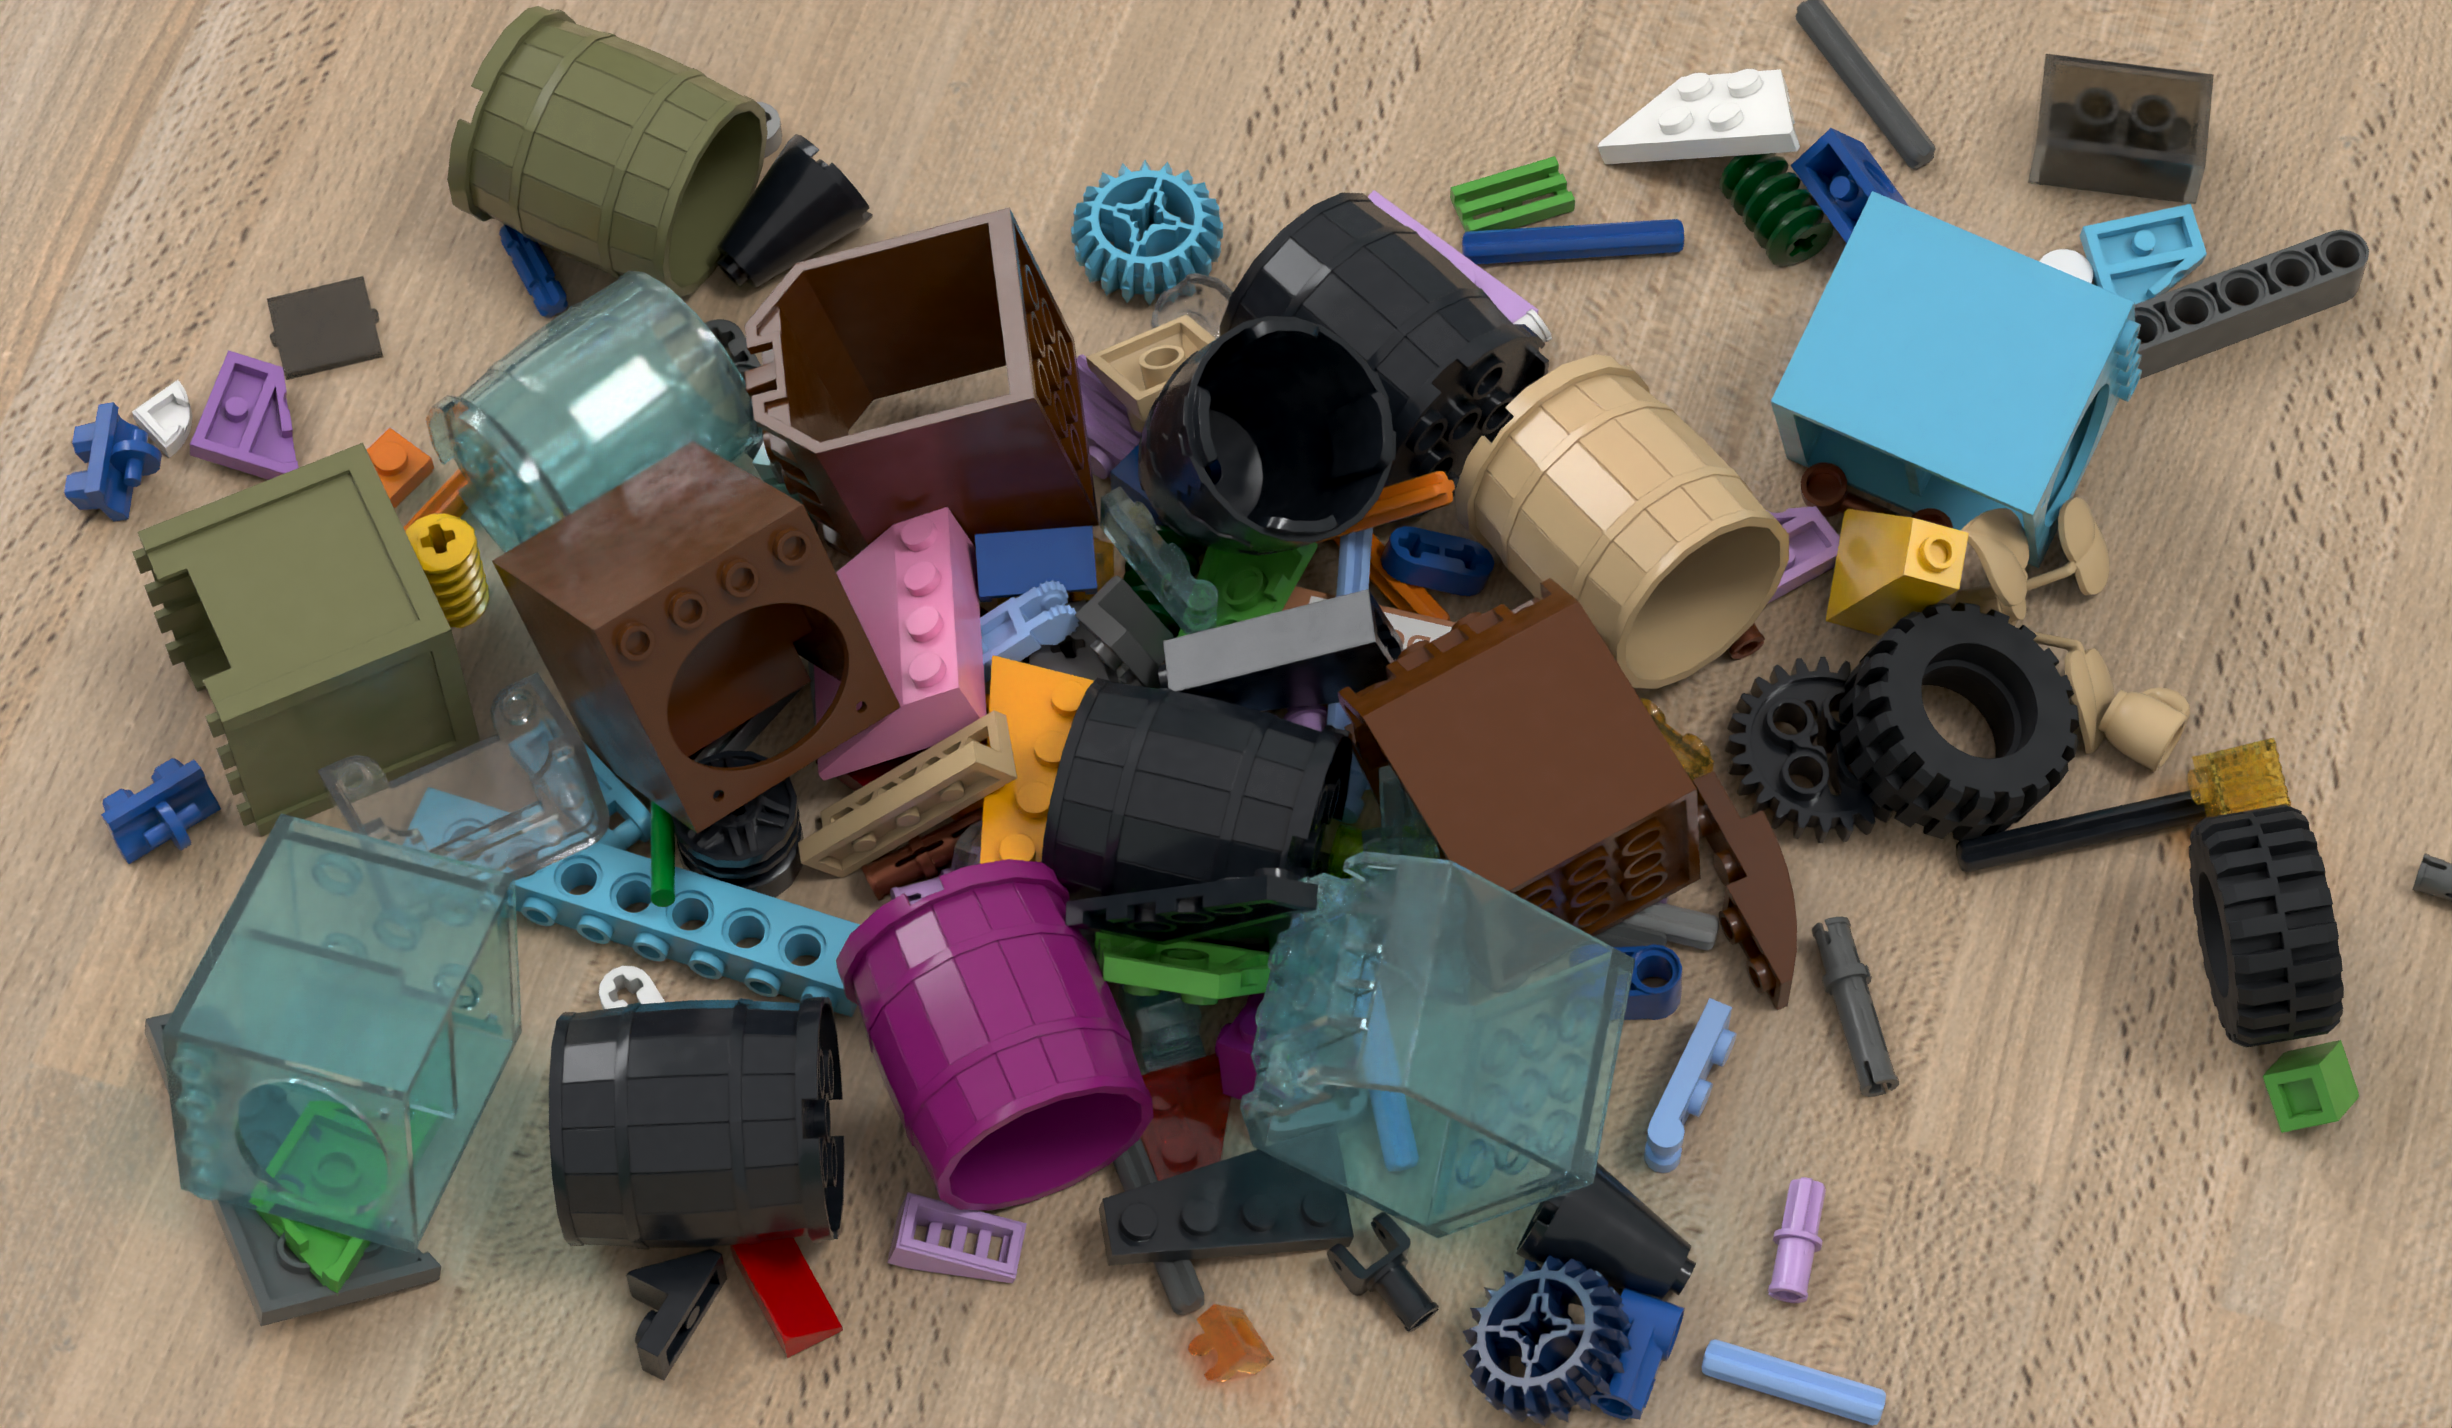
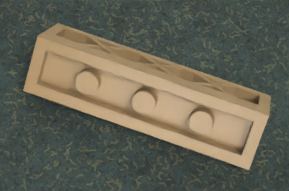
M993 710L822 810L820 814L823 828L798 842L801 864L839 878H844L860 869L861 866L869 864L1017 779L1006 715ZM989 737L991 748L980 744V742Z

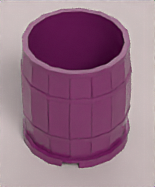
M1006 859L966 866L939 876L944 890L928 895L912 905L905 893L879 907L849 935L836 959L837 970L843 983L844 993L848 1000L859 1006L867 1031L870 1050L874 1054L888 1094L906 1130V1136L912 1146L916 1148L935 1183L940 1200L959 1210L991 1211L1030 1203L1069 1188L1115 1161L1140 1139L1153 1119L1152 1097L1148 1088L1145 1087L1132 1048L1129 1031L1125 1027L1111 990L1103 979L1102 972L1086 938L1082 936L1078 928L1066 926L1065 924L1066 901H1069L1067 888L1058 882L1054 871L1042 862Z

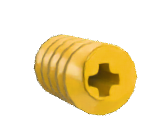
M430 514L417 519L407 528L405 533L449 626L464 628L475 623L485 613L490 600L489 587L486 582V575L483 570V562L480 558V550L477 545L474 528L465 520L448 514Z

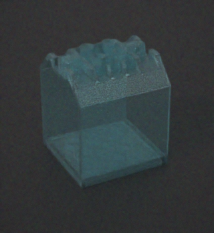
M1363 851L1345 859L1343 871L1354 876L1349 880H1344L1327 873L1319 874L1313 878L1307 876L1298 880L1318 885L1317 910L1292 915L1289 929L1278 934L1277 942L1268 958L1270 973L1264 999L1256 1012L1255 1022L1258 1027L1251 1054L1257 1076L1254 1090L1243 1095L1240 1103V1109L1252 1146L1436 1238L1447 1236L1593 1184L1635 959L1451 860Z

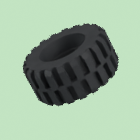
M1958 602L1951 610L1950 604L1938 603L1928 605L1922 612L1913 611L1901 618L1859 661V665L1850 673L1844 685L1846 695L1840 700L1839 719L1841 723L1848 724L1840 732L1841 741L1845 753L1852 752L1855 760L1850 764V767L1858 782L1865 779L1873 790L1869 796L1880 808L1886 804L1897 812L1894 819L1910 828L1915 823L1924 826V834L1944 839L1950 832L1953 833V839L1958 841L1975 839L1981 834L1988 835L2005 831L2013 823H2018L2062 781L2069 771L2068 763L2075 757L2078 746L2077 735L2073 734L2080 726L2077 705H2070L2069 698L2074 695L2068 676H2060L2055 667L2059 663L2057 657L2050 648L2044 651L2034 641L2037 635L2025 625L2018 629L2008 623L2010 616L1993 609L1987 614L1980 613V606L1976 604ZM1922 685L1944 687L1969 700L1984 716L1992 731L1996 757L1988 759L1972 756L1947 742L1934 728L1926 714L1922 700Z
M2284 804L2204 818L2193 828L2190 834V882L2193 890L2192 900L2198 926L2199 944L2204 958V968L2209 979L2214 1006L2217 1007L2218 1017L2222 1027L2225 1028L2226 1036L2233 1043L2247 1048L2328 1034L2340 1023V1017L2343 1014L2342 998H2344V985L2341 977V972L2343 971L2342 958L2339 953L2337 922L2334 919L2333 901L2325 877V867L2317 849L2314 833L2310 831L2306 816L2302 815V811Z

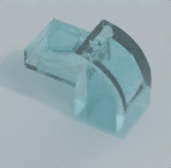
M1119 984L1118 1000L1136 1056L1145 1074L1206 1057L1199 1034L1202 1016L1198 1005L1181 1001V993L1161 990L1159 995L1154 996L1128 994L1124 992V984Z

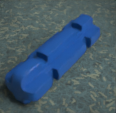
M504 224L499 230L501 243L507 254L512 257V263L528 293L534 297L535 300L533 302L540 315L551 318L556 313H563L568 307L566 293L560 282L554 278L555 273L537 242L531 241L518 231Z

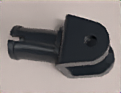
M1381 1212L1372 1218L1371 1226L1378 1239L1388 1251L1387 1255L1367 1269L1357 1261L1347 1248L1339 1243L1327 1251V1256L1332 1267L1353 1295L1360 1296L1368 1290L1369 1292L1377 1290L1405 1325L1404 1328L1409 1333L1433 1317L1439 1310V1306L1431 1300L1406 1268L1408 1264L1406 1256L1411 1244L1410 1238L1388 1214Z

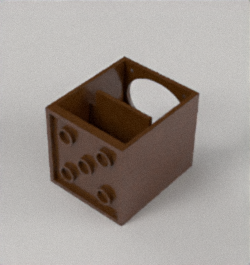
M694 441L492 560L585 744L611 771L696 833L706 829L901 707L804 505ZM799 656L841 682L831 705L819 722L798 742L771 758L755 764L731 768L707 766L688 758L690 755L811 682ZM862 701V707L856 710L857 704ZM720 790L719 796L713 798L714 792Z

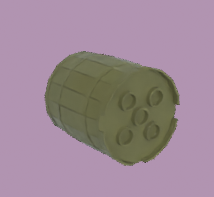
M540 6L527 8L503 30L482 61L471 87L483 93L475 108L472 122L469 123L458 119L451 142L447 181L452 204L480 221L484 222L494 218L518 231L533 242L540 243L573 260L609 273L613 277L634 281L664 291L676 298L695 292L717 268V262L723 257L717 246L756 189L763 167L768 135L765 109L754 99L730 90L708 78L695 68H690L653 50L619 38L615 34L600 32L578 25L562 10H547Z

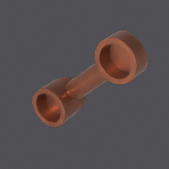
M1821 462L1814 464L1802 476L1801 495L1807 507L1816 506L1824 517H1832L1839 513L1844 515V511L1847 509L1904 516L1848 492L1847 479L1844 472L1832 463ZM1926 508L1912 515V518L1953 528L1950 518L1938 509Z

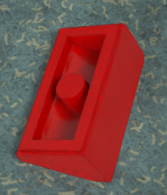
M794 1238L763 1241L760 1244L730 1245L732 1257L787 1358L843 1331L840 1321Z

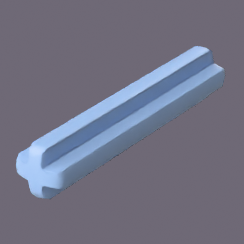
M1717 1339L1709 1342L1702 1361V1372L1707 1376L1872 1426L1877 1425L1880 1421L1886 1402V1393L1882 1389Z

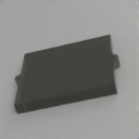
M363 276L267 298L274 332L270 334V340L272 345L279 349L286 380L383 357L375 325L379 322L380 317L376 309H371Z

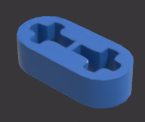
M1410 526L1396 528L1391 533L1380 559L1385 571L1400 582L1460 596L1479 594L1484 589L1494 567L1491 553L1478 542Z

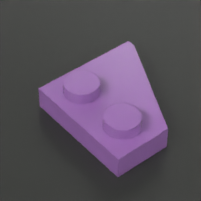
M228 350L191 440L190 456L268 480L297 469L298 461H296L293 429L290 410L287 405V390L283 367Z

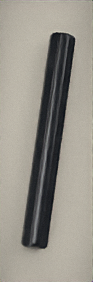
M2230 781L1983 835L1975 839L1959 841L1956 844V855L1962 871H1975L2198 822L2208 817L2242 812L2245 809V797L2240 783Z

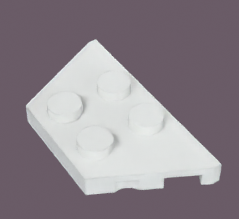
M1745 69L1736 73L1707 75L1706 73H1694L1679 78L1599 143L1598 149L1604 164L1797 152L1800 145L1793 126L1795 121L1789 104L1788 87L1781 69L1766 71Z

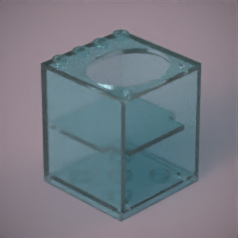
M281 813L162 1031L181 1190L189 1191L205 1200L218 1199L415 1253L522 1033L515 875Z

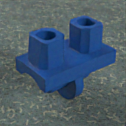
M114 402L98 405L95 422L75 426L72 441L75 454L84 463H89L88 470L73 472L67 475L64 493L66 498L79 510L100 508L115 522L129 519L133 488L141 485L142 476L154 474L160 469L162 454L158 448L147 443L148 433L141 430L138 426L123 420L118 414L119 407Z
M171 758L155 768L151 776L153 784L135 795L131 790L121 788L103 799L102 804L105 812L101 816L119 852L128 864L170 839L182 851L192 845L186 830L221 810L207 784L202 768L194 759L184 765L177 759Z

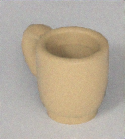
M2150 688L2143 693L2134 691L2128 693L2122 689L2117 693L2106 710L2098 730L2105 733L2109 743L2121 753L2155 772L2164 765L2178 743L2190 716V705L2180 693L2167 688Z

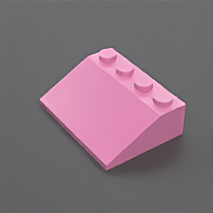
M948 507L893 524L836 572L901 707L818 758V774L823 781L932 747L987 715L976 548ZM814 665L817 724L831 705L841 682ZM862 701L857 704L856 710L862 707Z

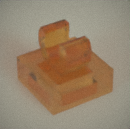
M1213 1304L1196 1319L1205 1333L1196 1336L1188 1346L1190 1354L1203 1357L1213 1348L1218 1353L1216 1365L1204 1374L1208 1381L1225 1382L1236 1371L1257 1374L1274 1360V1357L1243 1309Z

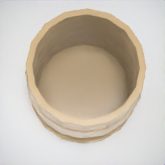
M1595 354L1562 364L1526 387L1505 407L1514 417L1500 430L1494 441L1491 443L1485 436H1481L1467 456L1455 490L1457 520L1484 548L1494 549L1501 557L1507 569L1535 598L1543 599L1540 583L1551 578L1577 599L1633 688L1658 689L1683 680L1721 656L1756 621L1775 594L1789 561V534L1777 519L1753 496V492L1736 471L1730 468L1707 442L1688 426L1672 408L1652 396L1649 392V386L1632 367L1620 365L1612 356Z

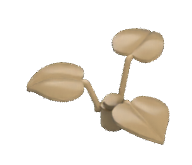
M2082 498L2068 499L2062 505L2058 516L2059 538L2062 549L2069 561L2061 568L2028 579L2027 572L2025 571L2029 561L2027 538L2019 518L2012 510L2007 508L1988 510L1976 516L1960 530L1969 533L1968 543L1977 553L1990 584L1958 591L1955 605L1958 602L1976 604L1980 606V613L1987 614L1991 609L2010 616L2008 623L2013 626L2016 625L2018 620L2024 619L2026 615L2025 596L2027 591L2066 578L2073 573L2075 574L2080 591L2085 596L2098 594L2107 583L2110 562L2106 542L2087 502ZM2034 632L2037 635L2034 638L2037 644L2069 651L2065 656V675L2068 676L2074 692L2071 700L2073 705H2077L2079 725L2084 740L2085 754H2091L2097 750L2105 737V733L2098 730L2106 710L2115 698L2108 668L2101 654L2095 648L2084 651V647L2079 640Z

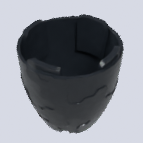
M1266 316L1242 322L1203 347L1200 351L1194 352L1174 371L1158 394L1146 418L1139 442L1138 478L1141 489L1145 491L1152 504V508L1159 516L1158 519L1164 525L1194 543L1229 553L1257 556L1279 553L1339 535L1361 521L1376 503L1389 476L1391 465L1396 460V432L1393 431L1392 414L1389 406L1390 399L1378 373L1374 372L1368 363L1344 339L1322 325L1297 317ZM1207 466L1211 470L1212 479H1210L1204 469Z

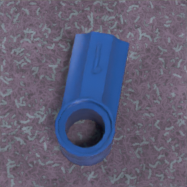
M1624 1288L1621 1294L1622 1303L1624 1304L1622 1310L1628 1315L1631 1327L1624 1332V1335L1629 1339L1632 1350L1616 1356L1623 1363L1624 1373L1609 1374L1605 1381L1609 1384L1610 1394L1596 1391L1590 1396L1592 1404L1599 1407L1607 1415L1622 1420L1631 1418L1640 1420L1656 1381L1655 1378L1662 1360L1667 1362L1672 1352L1685 1308Z

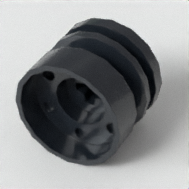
M727 750L705 757L698 763L713 767L731 768L755 764L768 758L752 751ZM790 776L699 833L694 832L671 815L680 861L685 870L776 898L793 884L803 866L800 860L798 842L803 840L804 837L800 823L797 795ZM720 790L714 792L713 798L719 796Z

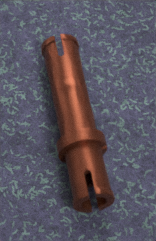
M983 806L923 837L917 835L908 841V845L869 865L861 866L878 901L890 894L891 888L906 886L925 875L930 880L939 875L937 869L981 848Z

